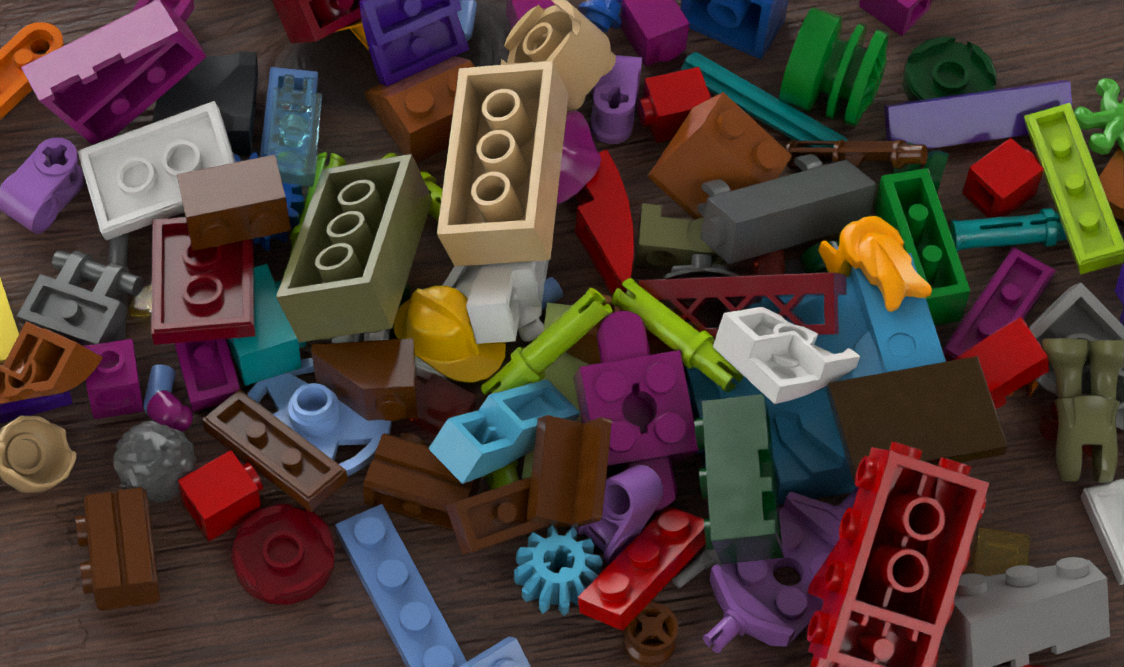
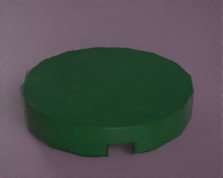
M943 36L926 40L913 49L904 67L902 86L910 102L995 90L997 71L991 58L979 46L969 41L965 45L961 42H955L956 38Z

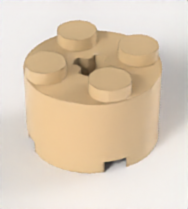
M551 0L556 5L546 9L537 5L530 9L516 23L504 45L509 50L507 63L501 59V65L554 61L569 94L567 111L578 110L584 103L586 95L597 84L599 79L612 70L616 62V55L611 51L607 35L567 0Z

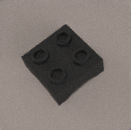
M240 51L230 55L207 56L156 100L152 123L215 101L220 110L232 152L251 153L258 85L257 53Z

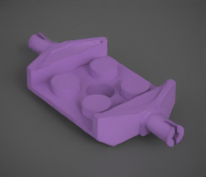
M856 487L839 506H833L790 492L785 498L784 506L779 510L784 558L723 564L722 566L716 563L711 568L709 579L715 599L724 612L723 619L703 636V640L708 647H711L712 644L714 645L712 651L720 653L737 634L743 636L745 633L770 646L787 647L809 625L814 612L817 610L821 611L824 601L807 593L809 584L840 539L839 527L842 517L847 508H853L859 487ZM779 567H791L799 573L801 581L793 586H785L774 578L773 572Z

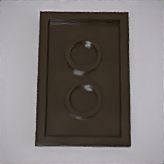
M978 356L828 383L826 393L854 482L859 463L864 456H869L871 447L889 450L891 442L923 451L920 461L938 466L941 457L961 463L1004 455L1008 445Z

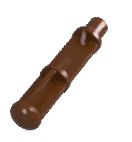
M790 140L785 145V149L792 155L787 163V166L791 169L800 168L794 163L795 158L808 154L815 155L820 161H832V163L847 159L857 168L860 167L863 161H891L894 168L903 169L906 164H925L928 158L926 145H908L903 140ZM799 145H834V148H799Z

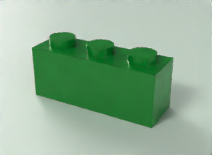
M924 168L881 176L874 203L876 216L882 218L898 230L904 242L903 248L907 253L912 254L917 273L930 284L932 293L931 296L926 297V301L934 326L961 321L970 294V288L929 169Z

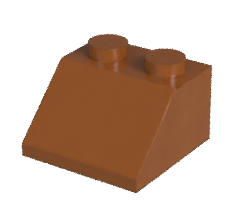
M454 56L387 87L379 84L365 91V98L403 155L412 154L417 163L449 147L459 68L475 67L471 60Z
M722 92L692 108L647 177L696 220L703 217L698 211V204L707 202V198L710 197L701 188L702 183L721 179L728 185L730 191L774 180L780 176L792 155Z

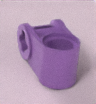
M616 55V62L612 70L602 76L591 90V95H593L591 132L596 139L603 143L619 144L631 136L635 104L639 95L641 57Z
M50 138L39 144L18 170L1 184L0 211L34 234H40L49 228L59 212L84 186L85 178L81 167L78 165V153L75 146L64 138Z
M637 465L607 478L601 520L575 528L578 535L585 534L604 552L603 559L609 565L641 533L654 510L661 503L663 485L660 477L650 467Z

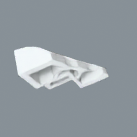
M764 307L724 313L713 344V348L774 404L805 396L827 386L830 382H835L855 369L860 359V356L849 348L843 353L833 354L814 345L818 333L803 326L789 323L781 315Z

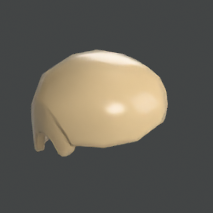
M20 416L0 429V477L5 483L19 492L43 493L69 477L77 454L70 449L64 428L50 423L47 419L40 416Z

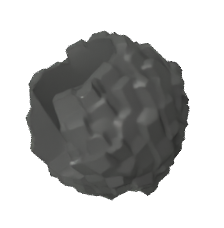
M145 421L142 424L132 426L130 431L124 433L122 439L118 440L116 444L117 450L114 452L113 464L121 481V488L125 490L142 487L147 491L149 502L160 504L172 500L176 494H180L178 480L196 470L197 457L194 455V446L187 440L185 434L155 421Z

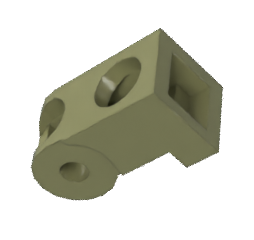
M642 203L637 232L636 268L672 271L673 266L692 265V255L712 254V265L723 264L724 259L700 239L704 217L694 221L661 217L662 205Z

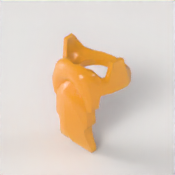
M878 216L863 217L846 225L840 233L838 250L826 240L820 243L818 251L829 273L844 274L847 278L850 276L852 266L854 269L860 268L868 282L872 285H877L881 291L885 308L889 312L897 310L906 296L918 298L931 296V286L917 274L911 265L912 258L903 248L904 242L898 230Z

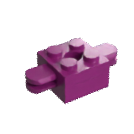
M617 311L603 320L596 334L601 363L581 366L573 377L579 410L581 412L580 416L582 423L599 417L612 420L607 473L624 471L637 465L648 466L657 473L663 485V497L661 503L653 512V514H656L671 504L677 494L672 462L691 459L699 451L696 442L694 418L680 350L651 355L645 324L641 317L630 311Z

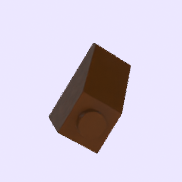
M413 338L312 344L311 353L316 383L324 385L333 391L339 401L367 421H396L403 418H418L417 366Z

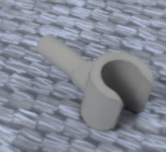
M705 545L703 553L674 576L672 581L680 589L704 569H708L716 563L719 566L723 564H721L715 549L708 550L707 545Z

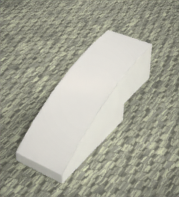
M549 260L482 264L472 285L466 305L476 344L516 341L521 307H541Z

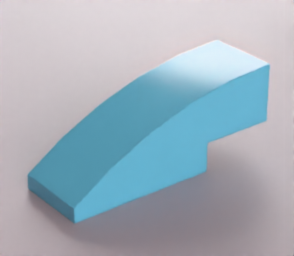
M546 379L490 394L479 410L448 418L428 449L464 484L496 471L534 450L538 418L550 415L576 421L581 412Z

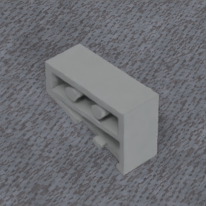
M1079 557L1063 558L1057 561L1056 565L1041 568L1027 565L1014 566L1007 569L1004 574L986 577L980 574L961 575L954 597V610L950 621L945 626L942 642L962 667H992L1010 661L1012 667H1022L1029 664V654L1051 647V652L1057 655L1110 637L1107 577L1090 560Z

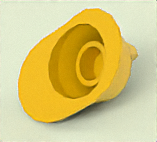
M432 286L423 290L417 288L412 297L401 305L396 314L394 332L397 339L413 338L415 356L440 374L456 382L475 383L483 381L499 371L505 359L506 342L476 344L466 308L468 298L459 290L449 286Z

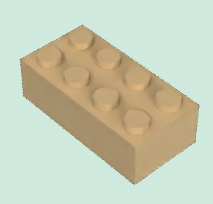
M554 61L459 68L437 236L454 266L551 259L569 96Z

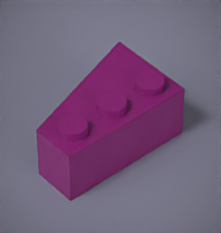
M155 0L21 68L38 100L94 145L116 136L207 56L188 25L161 0Z

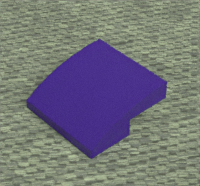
M459 0L359 1L362 23L371 58L380 84L386 87L469 50L457 14L458 11L462 10Z

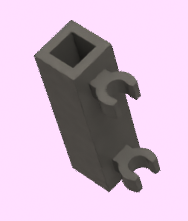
M813 154L795 158L794 163L803 172L730 191L728 185L721 179L702 183L701 188L710 197L707 198V202L698 204V211L704 217L700 239L728 264H733L841 232L849 223L870 216L877 184L847 159L823 166L819 158Z

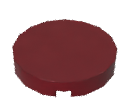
M276 504L257 510L242 522L232 544L231 560L237 581L251 596L268 604L290 605L309 599L326 585L334 571L336 551L329 526L315 512H310L306 508L305 511L292 508L290 504Z

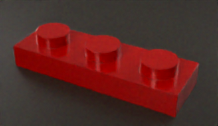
M667 506L577 597L580 613L623 631L706 544L704 519Z

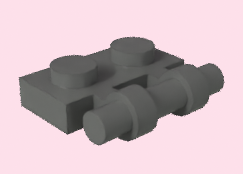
M58 250L52 258V267L60 271L57 279L42 274L39 275L17 315L18 319L23 324L29 322L83 346L112 342L129 311L121 301L116 300L117 295H122L125 292L138 296L144 288V279L131 274L129 268L116 263H110L107 266L95 262L93 256L80 251L68 253ZM88 280L97 283L93 291L80 288L79 286Z

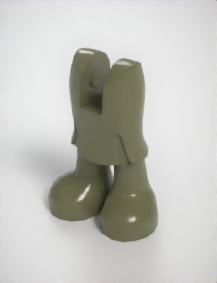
M1071 338L1043 339L1042 348L1048 356V363L1054 369L1058 398L1053 401L1058 413L1056 466L1060 480L1065 482H1077L1079 480L1082 466V444H1092V474L1094 481L1098 483H1112L1118 462L1116 415L1120 401L1116 400V387L1119 372L1124 367V340L1088 342V340ZM1088 353L1091 395H1082V371Z

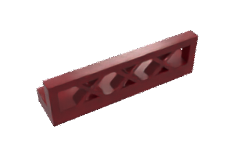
M834 272L639 280V286L659 302H672L683 313L680 317L687 323L690 320L697 327L694 329L698 332L706 331L714 338H716L719 327L709 328L696 315L708 300H720L732 312L747 309L756 298H769L781 310L778 314L784 319L788 317L796 325L818 333V335H838V295H847L846 275ZM824 296L825 324L807 325L793 312V309L804 297ZM782 297H793L787 304L780 299ZM731 299H743V300H742L741 303L737 306ZM683 301L695 302L690 307H688ZM646 329L648 341L660 340Z

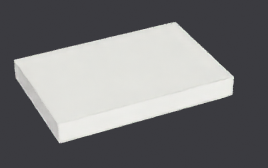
M215 101L77 151L100 232L106 241L151 225L154 219H166L184 213L177 174L236 162L220 110Z

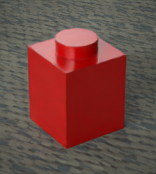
M700 67L645 78L643 98L637 100V109L642 126H650L655 143L672 140L692 108L711 99Z
M1009 138L969 167L962 194L987 218L1006 217L1036 195L1044 168L1032 152L1023 149L1016 141Z
M232 450L178 480L182 505L208 542L241 524L245 519L261 509L259 491L263 489L262 481L254 467L249 462L242 465Z

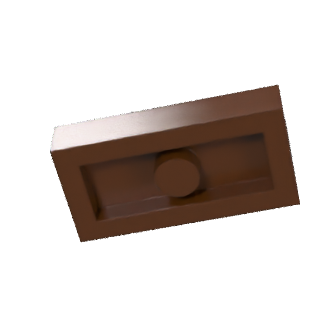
M550 415L537 419L527 520L570 529L573 526L578 528L601 520L612 426L611 419L599 417L586 423Z

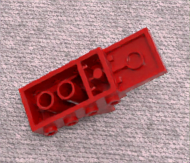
M891 442L889 450L871 447L869 456L862 458L855 475V485L859 489L853 508L849 507L845 511L839 527L840 539L810 582L807 591L808 594L824 600L821 611H815L811 617L807 630V640L811 642L808 652L814 654L810 667H936L939 645L945 626L950 621L954 610V597L961 574L965 571L969 562L970 545L977 523L980 521L985 510L986 493L990 484L989 482L970 477L971 466L942 457L938 466L920 461L923 451L896 442Z

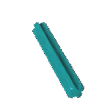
M697 52L688 55L682 65L681 70L700 67L709 92L716 96L724 92L747 114L792 140L848 141L846 137L790 105L781 102L778 98ZM803 145L806 148H834V145Z

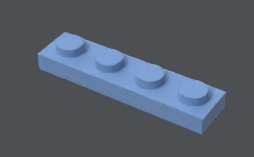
M383 504L335 524L336 534L406 667H459L467 661Z

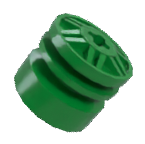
M812 7L804 19L791 51L781 84L779 100L809 111L815 105L820 94L828 95L826 117L832 120L837 116L843 101H846L848 105L844 124L856 127L865 111L872 105L880 87L887 65L886 55L889 33L879 29L876 30L868 48H865L863 44L867 25L859 23L853 30L849 40L845 41L840 39L842 17Z

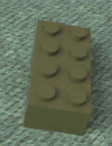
M412 154L322 169L276 296L299 342L319 339L329 340L338 336L365 332L375 333L393 327L432 202V197Z

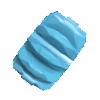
M552 524L547 529L546 539L532 532L528 537V547H520L516 553V563L519 566L514 570V582L516 585L524 586L522 588V598L525 603L540 598L539 610L542 614L549 610L551 604L558 605V610L565 616L569 613L570 602L578 605L577 597L598 577L597 574L602 571V559L599 555L593 554L594 543L592 539L589 538L576 542L577 531L574 526L567 531L565 536L558 535L557 529ZM557 567L561 568L559 573H554Z

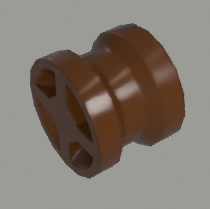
M650 602L625 628L623 644L626 654L633 662L640 666L656 667L661 666L671 658L674 653L679 627L677 618L671 609L663 604ZM647 639H657V640L659 641V643H656V642H647V643H645V641H646Z

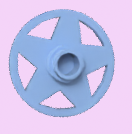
M312 358L302 359L301 369L259 381L248 393L249 397L259 403L268 392L277 409V412L273 415L332 460L335 459L339 445H367L355 457L339 464L346 469L347 476L356 473L374 459L382 434H390L392 421H367L339 401L335 393L326 386L317 383L308 384L295 377L296 375L315 372Z

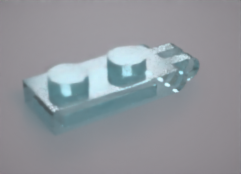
M285 74L283 88L274 87L266 156H276L282 183L313 187L322 100V94L313 93L314 78L304 77L302 91L293 90L294 75Z

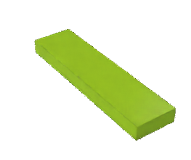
M1071 103L1025 115L1026 129L1037 159L1044 168V178L1080 275L1124 263V242Z

